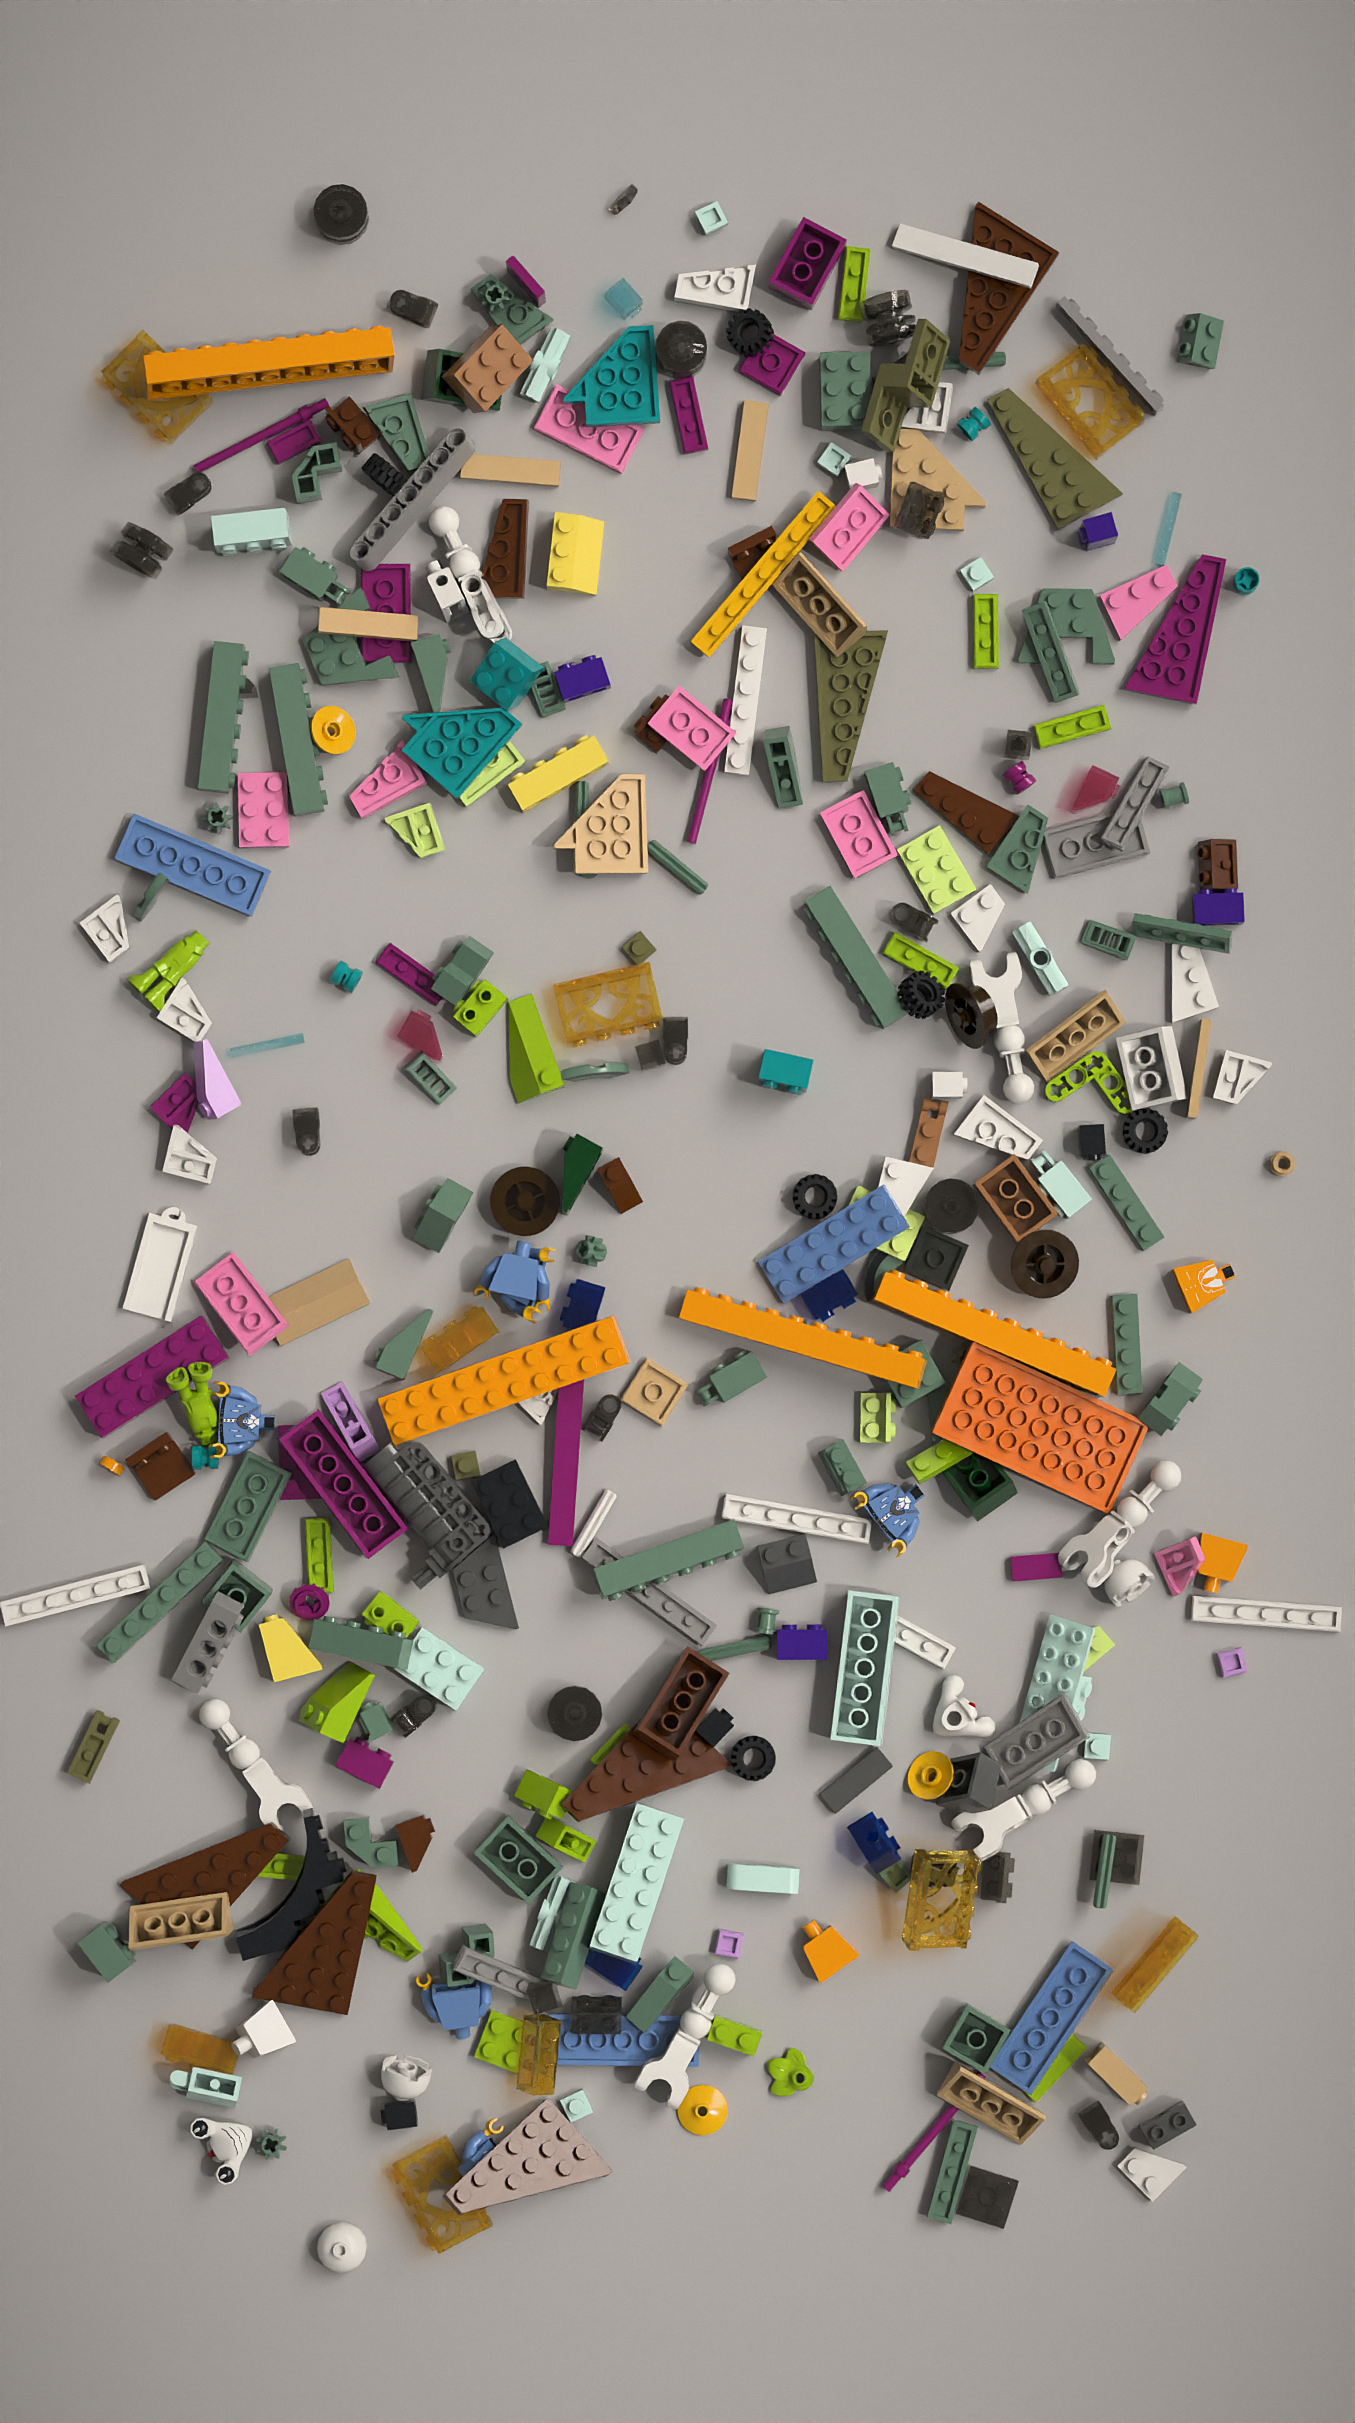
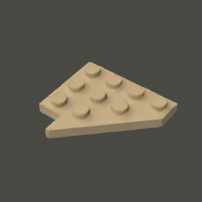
M901 429L892 457L889 528L964 531L965 507H986V502L919 429Z
M645 774L619 775L552 845V849H573V874L648 873Z

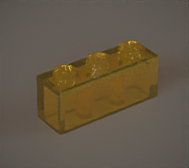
M474 1306L464 1313L466 1318L461 1322L457 1323L454 1320L443 1328L445 1330L443 1334L438 1337L436 1334H433L423 1341L425 1346L421 1350L438 1374L500 1332L483 1307L478 1309L477 1306Z
M545 2014L524 2015L516 2089L533 2096L554 2095L561 2020Z
M170 2023L160 2053L166 2055L165 2060L179 2063L180 2060L190 2062L189 2067L204 2069V2067L214 2069L215 2072L231 2075L235 2072L239 2058L231 2046V2043L234 2041Z

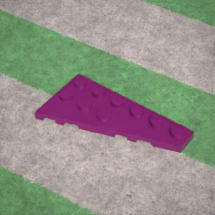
M1205 554L1201 555L1124 690L1197 704L1226 559Z

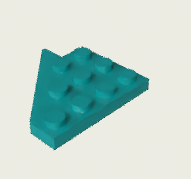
M654 325L629 326L563 398V405L584 404L586 427L660 423Z
M504 708L403 715L402 719L417 732L401 751L458 800L523 724Z

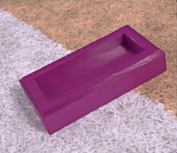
M309 419L266 443L279 465L310 449L312 446L322 443Z
M1059 1553L1010 1557L1012 1581L1062 1578V1566L1058 1560Z

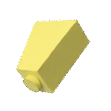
M278 1614L263 1618L264 1623L259 1624L274 1682L324 1669L320 1660L308 1648L307 1644L285 1618L279 1619Z

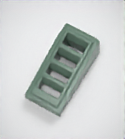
M548 661L540 664L544 667L542 672L546 671L548 675L537 678L531 687L543 718L566 710ZM550 680V685L537 689L536 685ZM554 690L555 694L541 699L540 694ZM557 699L558 704L544 708L543 704Z
M1089 920L1081 943L1127 961L1137 936ZM1094 928H1098L1099 931L1095 941H1091L1090 938ZM1106 931L1108 935L1104 945L1099 944L1103 932ZM1116 935L1118 937L1116 939L1115 945L1113 948L1109 947V944L1111 942L1112 936ZM1122 938L1127 940L1123 952L1118 950Z
M422 1051L403 1068L438 1105L457 1089ZM424 1061L426 1064L416 1073L414 1069ZM431 1068L433 1071L422 1080L420 1077ZM438 1075L440 1079L430 1088L428 1084ZM445 1082L447 1086L436 1095L435 1091Z

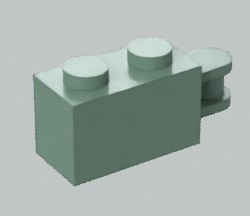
M295 547L280 569V575L321 602L327 597L341 605L346 594L349 595L351 591L336 581L338 578L337 573L334 572L336 568L326 561H323L321 564L315 560V554L305 547L301 550ZM333 585L338 588L334 595L329 593Z
M891 762L866 770L864 775L879 820L886 819L891 836H894L895 832L904 830V832L908 831L903 813L908 812L907 805L911 804L908 791L902 790L900 782L904 780L900 767L895 768L894 763ZM899 815L900 821L892 823L890 817Z
M746 1350L733 1357L735 1362L728 1366L723 1362L711 1369L713 1374L709 1378L712 1382L695 1392L696 1395L699 1394L704 1402L702 1403L703 1407L720 1397L723 1402H726L767 1378L753 1352L747 1354ZM712 1386H715L719 1393L714 1397L711 1396L708 1390Z

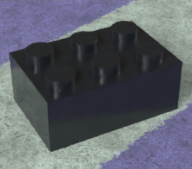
M516 1459L471 1481L503 1549L549 1527Z

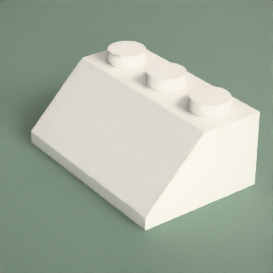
M1172 1026L1158 1027L1116 1038L1132 1111L1188 1099Z

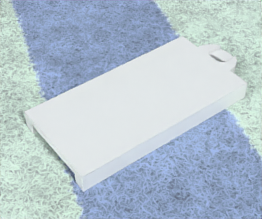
M177 1207L167 1208L161 1216L149 1213L123 1309L169 1322L172 1321L198 1228L196 1225L186 1223L185 1213ZM176 1215L179 1219H171L169 1216Z

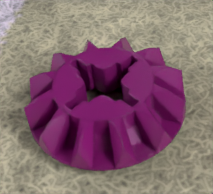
M303 1583L301 1587L295 1588L290 1596V1608L301 1619H319L329 1609V1595H327L323 1587L320 1588L315 1583L312 1585ZM306 1595L310 1596L311 1599H316L314 1600L313 1608L308 1602H305Z

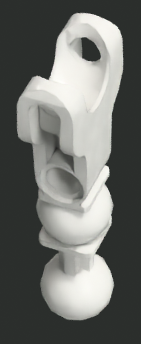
M442 506L436 508L429 517L430 529L435 535L444 538L450 550L445 555L450 561V570L453 576L461 583L462 591L471 608L473 619L480 633L493 643L504 638L510 640L512 638L511 627L496 602L489 585L481 578L483 574L479 571V558L472 552V548L469 545H463L457 533L459 526L458 514L451 507ZM479 581V589L476 592H471L470 586L472 583ZM505 629L504 636L502 638H497Z
M1012 952L1007 955L1006 972L998 978L987 975L980 960H971L970 973L972 985H978L986 990L997 1011L998 1024L994 1030L996 1031L994 1034V1045L1000 1052L999 1057L1006 1059L1009 1074L1003 1084V1092L1009 1101L1016 1104L1025 1103L1033 1096L1034 1083L1028 1075L1023 1073L1020 1055L1025 1052L1023 1048L1025 1036L1019 1028L1014 991L1018 988L1022 979L1018 954Z
M1169 1460L1156 1463L1150 1471L1151 1482L1139 1495L1130 1490L1129 1493L1132 1496L1120 1501L1117 1513L1112 1510L1111 1514L1104 1517L1090 1533L1078 1535L1069 1540L1058 1555L1060 1565L1068 1570H1075L1081 1564L1087 1562L1081 1571L1084 1583L1093 1588L1101 1585L1113 1571L1115 1555L1128 1542L1131 1535L1135 1533L1133 1527H1138L1145 1522L1148 1511L1151 1514L1154 1513V1510L1149 1505L1151 1501L1161 1491H1170L1178 1487L1181 1481L1179 1466Z
M213 1698L201 1705L199 1710L201 1723L206 1728L217 1730L229 1745L225 1751H229L231 1764L243 1770L242 1774L260 1797L259 1817L264 1825L273 1822L283 1831V1825L277 1816L279 1807L286 1803L296 1805L302 1813L303 1810L313 1808L314 1811V1806L304 1790L298 1785L283 1783L263 1756L260 1757L258 1745L253 1740L247 1739L246 1734L242 1737L229 1722L231 1717L230 1709L223 1700Z
M1085 1759L1073 1760L1067 1765L1065 1775L1047 1785L1045 1780L1041 1781L1042 1784H1033L1024 1790L1022 1797L1019 1794L988 1811L979 1813L963 1812L952 1820L951 1825L957 1831L976 1827L984 1833L983 1842L973 1849L971 1853L973 1862L981 1863L999 1853L1006 1834L1033 1818L1032 1815L1045 1814L1050 1810L1052 1804L1056 1805L1057 1801L1055 1798L1071 1788L1085 1790L1093 1785L1096 1779L1095 1767Z
M715 1964L708 1968L704 1976L706 1990L699 2003H691V2008L682 2014L680 2027H678L663 2055L645 2061L635 2080L634 2088L639 2091L646 2090L653 2080H666L671 2085L668 2107L673 2110L679 2107L689 2090V2080L685 2070L696 2052L701 2038L706 2036L711 2029V2020L714 2018V2013L711 2010L720 1995H725L734 1988L736 1982L735 1974L728 1965Z

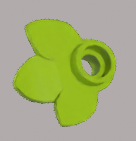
M789 2048L786 2058H774L767 2062L769 2073L776 2079L770 2088L773 2094L783 2097L790 2096L796 2090L804 2091L812 2086L814 2075L811 2069L806 2067V2057L801 2051ZM800 2073L804 2075L802 2083L797 2081V2076Z

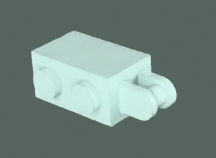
M1043 1149L1040 1151L1041 1155L1036 1159H1030L1033 1166L1041 1174V1177L1037 1179L1038 1186L1046 1197L1050 1196L1055 1204L1052 1206L1058 1212V1215L1060 1217L1065 1215L1068 1219L1091 1201L1092 1198L1062 1160L1056 1164ZM1048 1162L1052 1168L1045 1173L1041 1166Z
M193 2067L191 2073L180 2070L172 2072L169 2084L173 2089L187 2091L186 2098L235 2108L242 2077Z

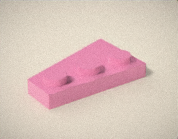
M1164 565L1101 594L1099 597L1119 640L1121 641L1153 609L1165 600L1177 588V584L1168 565Z

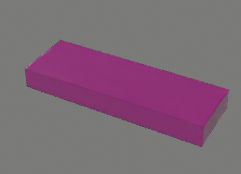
M688 377L669 381L684 455L708 450L694 378Z
M389 943L376 961V964L437 1006L443 997L431 989L436 982L432 979L435 974L392 943Z

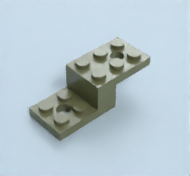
M927 319L917 320L905 364L880 363L875 377L874 388L869 398V405L862 423L861 432L885 452L895 451L907 407L932 408L951 340Z

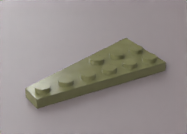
M1007 388L987 399L990 409L1057 530L1123 495L1115 485L1012 390Z
M888 630L866 631L863 637L839 657H836L824 642L814 634L823 783L848 781Z

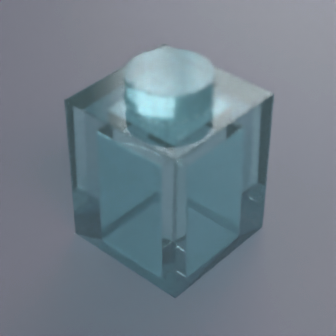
M624 277L605 292V299L623 320L627 317L634 318L642 310L640 306L643 305V299Z

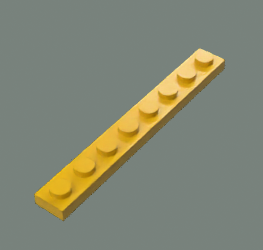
M817 491L690 643L710 658L807 544L809 538L836 505L821 492Z

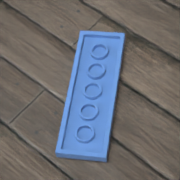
M134 813L114 858L119 862L155 877L161 872L169 879L170 883L251 917L271 873L269 869Z
M882 1185L761 1259L758 1263L781 1301L785 1304L905 1231L910 1226L886 1186Z
M1072 1941L996 2055L990 2068L1032 2095L1114 1972V1969Z
M549 2014L548 2065L643 2066L645 2061L663 2055L678 2027H680L682 2015H661L644 2034L626 2018L627 2015ZM699 2046L687 2067H699Z

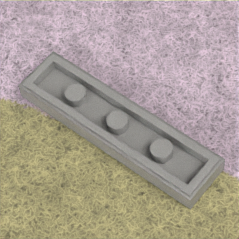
M1149 756L1146 757L1100 839L1101 842L1123 852L1166 776L1169 766Z
M462 1945L451 1967L459 1973L536 2005L540 2004L550 1984L545 1979Z

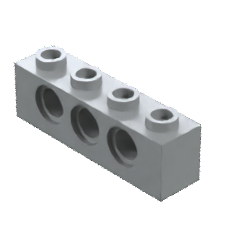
M219 1591L217 1592L171 1679L172 1681L198 1694L202 1686L207 1688L213 1677V1674L209 1673L212 1667L217 1669L224 1656L220 1654L222 1647L227 1649L234 1635L230 1634L232 1628L238 1629L244 1618L240 1614L244 1607L243 1604ZM216 1621L221 1622L225 1627H220ZM206 1641L211 1642L214 1647L209 1646ZM196 1661H200L204 1666L198 1665Z

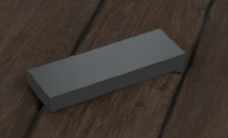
M876 1747L825 1789L820 1796L836 1814L891 1769L893 1765L880 1749Z

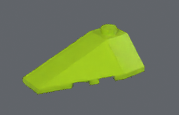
M532 994L509 1002L510 1082L518 1104L565 1087Z
M375 1883L364 1939L371 1937L380 1942L382 1949L408 1962L420 1954L423 1948ZM333 1891V1892L331 1893V1895L325 1900L326 1903H327V1901L332 1897L334 1891Z

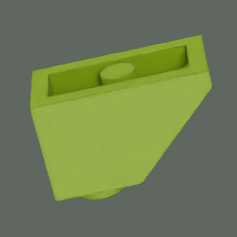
M554 1817L551 1820L545 1818L536 1834V1837L553 1848L584 1863L597 1842L595 1839Z

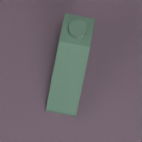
M440 634L411 643L434 713L440 712L448 664L446 654L451 653L447 640H441Z
M790 726L765 730L763 742L778 808L803 805Z
M427 1309L390 1340L384 1349L379 1348L374 1362L377 1363L376 1368L405 1380L434 1311Z
M674 1956L651 1983L626 2018L645 2034L693 1980L694 1971Z

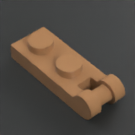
M924 1096L909 1162L933 1168L949 1102L941 1100L940 1103ZM929 1110L938 1112L937 1119L927 1117Z

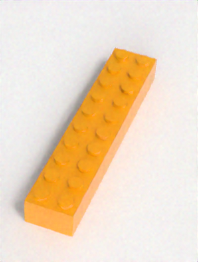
M379 325L371 327L370 330L360 331V329L352 328L344 333L326 331L317 336L301 334L296 336V338L275 337L271 341L265 342L250 340L247 344L238 345L234 342H229L221 347L203 345L195 350L178 348L168 353L152 351L148 355H143V369L147 400L390 373L393 372L395 355L391 328H384V326Z
M892 1269L889 1273L884 1272L882 1274L872 1301L966 1341L978 1343L1016 1362L1096 1396L1105 1397L1116 1371V1368L1111 1367L1113 1362L1101 1357H1096L1094 1360L1088 1357L1089 1352L1078 1347H1073L1072 1350L1065 1347L1066 1342L1053 1337L1050 1340L1042 1338L1044 1333L1033 1328H1027V1331L1019 1328L1021 1323L1012 1319L1005 1318L1004 1321L997 1319V1313L984 1308L978 1311L973 1308L974 1303L967 1300L959 1299L958 1302L950 1299L952 1294L941 1289H936L933 1292L927 1289L928 1284L917 1279L912 1282L904 1279L905 1274Z
M615 1315L381 1396L378 1398V1402L395 1446L629 1364L631 1360Z

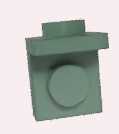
M890 1848L880 1853L871 1864L895 1893L911 1881L910 1871Z

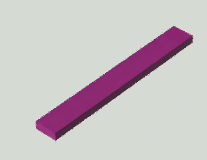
M584 1379L560 1387L558 1390L548 1545L573 1546Z

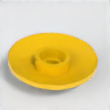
M325 706L319 709L312 717L311 735L321 750L336 755L342 754L351 748L355 740L356 730L352 718L346 711L337 706Z
M937 1751L926 1752L917 1757L908 1772V1785L911 1792L924 1800H932L943 1795L953 1780L954 1770L950 1759Z
M697 2085L688 2090L679 2105L678 2117L683 2127L689 2132L696 2135H709L719 2130L724 2124L727 2117V2103L724 2096L714 2087ZM701 2106L707 2108V2114L704 2116L698 2114V2108Z

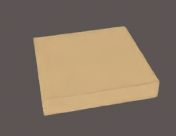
M646 1358L620 1400L663 1426L689 1384Z

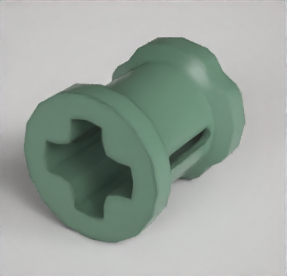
M1184 782L1180 783L1177 787L1159 789L1165 810L1175 804L1183 802L1189 804V797Z
M757 1607L759 1616L754 1632L776 1635L774 1625L779 1610Z

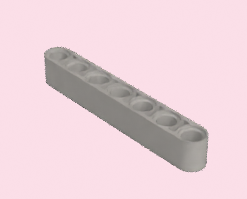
M455 428L444 437L352 545L349 552L350 557L363 571H372L380 564L473 455L475 444L463 429Z

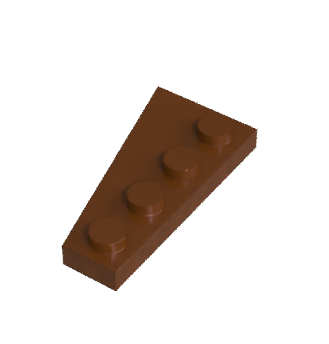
M528 499L502 500L494 527V535L488 547L485 565L481 571L483 574L481 578L487 582L495 598L524 599L529 513Z
M930 771L913 789L918 796L987 855H989L1020 817Z

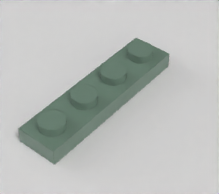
M1047 601L1022 609L1055 703L1079 695V689Z
M1135 913L1133 917V935L1137 937L1230 954L1232 931L1202 926L1197 923L1191 924L1174 919L1153 917L1148 914Z
M1111 1155L1106 1156L1088 1168L1143 1251L1164 1238V1235Z
M1137 1294L1112 1295L1117 1394L1142 1393L1138 1296Z
M953 2119L927 2218L948 2224L952 2223L978 2126Z

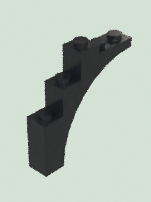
M313 1808L303 1810L307 1848L302 1869L294 1886L284 1900L270 1913L256 1922L236 1930V1941L243 1961L290 1947L303 1930L299 1919L315 1915L322 1907V1904L326 1903L323 1891L320 1888L344 1882V1873L347 1872L344 1858H339L337 1851L330 1852L327 1838H322L320 1830L323 1829L320 1815H315Z

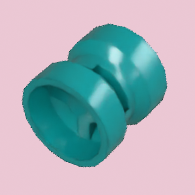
M973 407L969 411L968 419L961 418L956 423L961 432L971 441L978 437V431L986 430L991 425L988 418L977 407Z
M1250 567L1240 569L1233 579L1235 591L1241 595L1253 593L1260 582L1258 572Z
M341 960L333 972L330 982L336 986L342 985L346 991L352 994L363 972L357 968L351 969L347 963Z
M200 1445L192 1446L193 1470H201L206 1466L210 1469H219V1458H210V1456L216 1455V1448L207 1447L205 1449Z

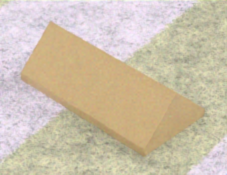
M802 552L795 557L772 584L836 657L843 654L866 634L867 625Z
M1104 990L1029 1047L1024 1053L1048 1083L1126 1022L1107 991Z
M350 1259L344 1260L268 1297L289 1324L288 1328L276 1336L280 1346L370 1304Z
M224 1892L130 1906L129 1950L227 1937L234 1930L228 1893Z
M956 2061L936 2095L1021 2145L1046 2119V2115L1037 2108Z

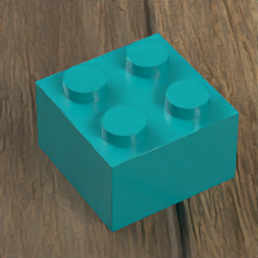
M504 638L494 642L469 681L506 711H509L520 705L544 667L509 639Z
M765 1049L758 1082H762V1087L776 1090L777 1086L787 1088V1093L801 1095V1091H807L814 1060Z

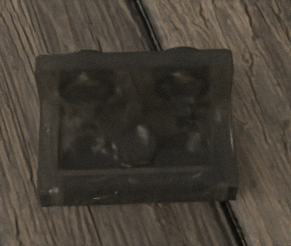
M910 482L893 528L916 539H929L935 531L938 513L944 507L945 493L933 491L916 482Z
M999 1851L996 1855L983 1861L980 1893L982 1900L1006 1903L1007 1898H1011L1013 1884L1008 1883L1009 1873H1014L1015 1858H1010V1852Z
M588 1995L572 1996L571 2033L621 2034L622 1997H615L613 1995L603 1997H590Z

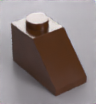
M619 1157L597 1169L621 1214L643 1202Z
M424 1814L395 1825L412 1873L418 1870L433 1838L431 1833L435 1832L431 1818L426 1819Z

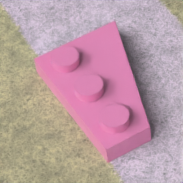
M403 740L397 745L393 753L381 762L376 771L369 775L349 796L361 819L372 815L427 784L417 764L401 751L405 746Z

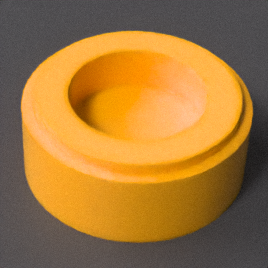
M103 1456L99 1462L102 1467L119 1477L124 1471V1467L108 1456Z

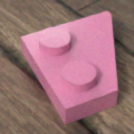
M1196 1536L1154 1553L1173 1597L1183 1592L1206 1560Z

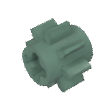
M499 281L493 286L487 282L486 292L480 291V296L486 298L481 303L482 307L488 305L491 313L497 308L504 311V302H510V298L504 296L509 291L508 287L502 289ZM494 292L499 293L500 297L496 299V302L491 301V296L494 295Z
M215 802V808L211 810L207 807L205 808L208 812V817H203L202 820L210 822L207 827L208 831H211L214 827L217 829L218 834H221L222 828L230 829L228 820L233 819L234 816L226 814L229 809L227 805L221 809L218 803ZM221 813H223L221 816L223 818V822L220 823L217 821L214 824V819L212 816L214 814L220 815Z
M586 1235L585 1240L579 1241L576 1247V1254L581 1259V1264L597 1267V1262L604 1261L607 1248L602 1244V1238Z
M277 2128L271 2134L265 2129V2138L259 2137L256 2140L262 2143V2147L257 2152L264 2151L266 2153V2160L273 2154L279 2159V2149L283 2151L287 2149L286 2146L282 2145V2141L286 2139V2136H278ZM268 2138L278 2142L275 2146L276 2150H273L272 2147H266Z

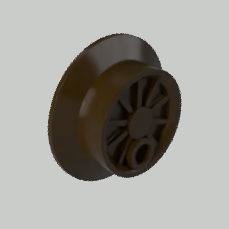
M961 983L949 985L945 993V1007L950 1024L958 1038L966 1046L978 1049L985 1044L987 1034L993 1032L997 1027L998 1017L995 1005L986 990L978 985L970 988Z
M517 1167L504 1173L494 1184L490 1196L491 1211L497 1223L507 1232L518 1236H532L543 1232L555 1220L560 1206L559 1192L553 1180L543 1171L533 1167Z
M1039 1230L1028 1234L1018 1243L1011 1258V1273L1015 1283L1023 1292L1035 1298L1045 1299L1060 1295L1072 1285L1079 1269V1257L1074 1244L1068 1237L1054 1230Z

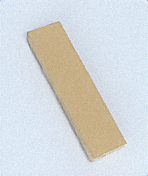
M744 400L732 499L756 502L769 403Z
M473 454L461 468L460 479L559 487L561 461Z
M319 608L318 633L417 641V615Z
M1202 1018L1199 1024L1186 1118L1188 1119L1198 1117L1212 1023L1210 1019Z

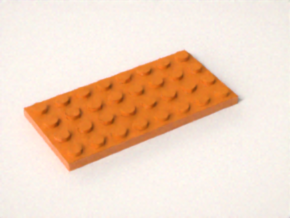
M971 1341L930 1432L1104 1513L1110 1514L1149 1427L1131 1414Z

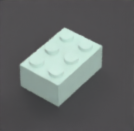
M285 508L211 516L214 546L217 552L222 553L223 556L237 555V551L247 550L249 554L260 553L262 548L270 547L272 551L287 549V545H292L289 518Z
M424 1627L421 1628L414 1638L408 1669L394 1668L456 1711L485 1670L484 1667Z

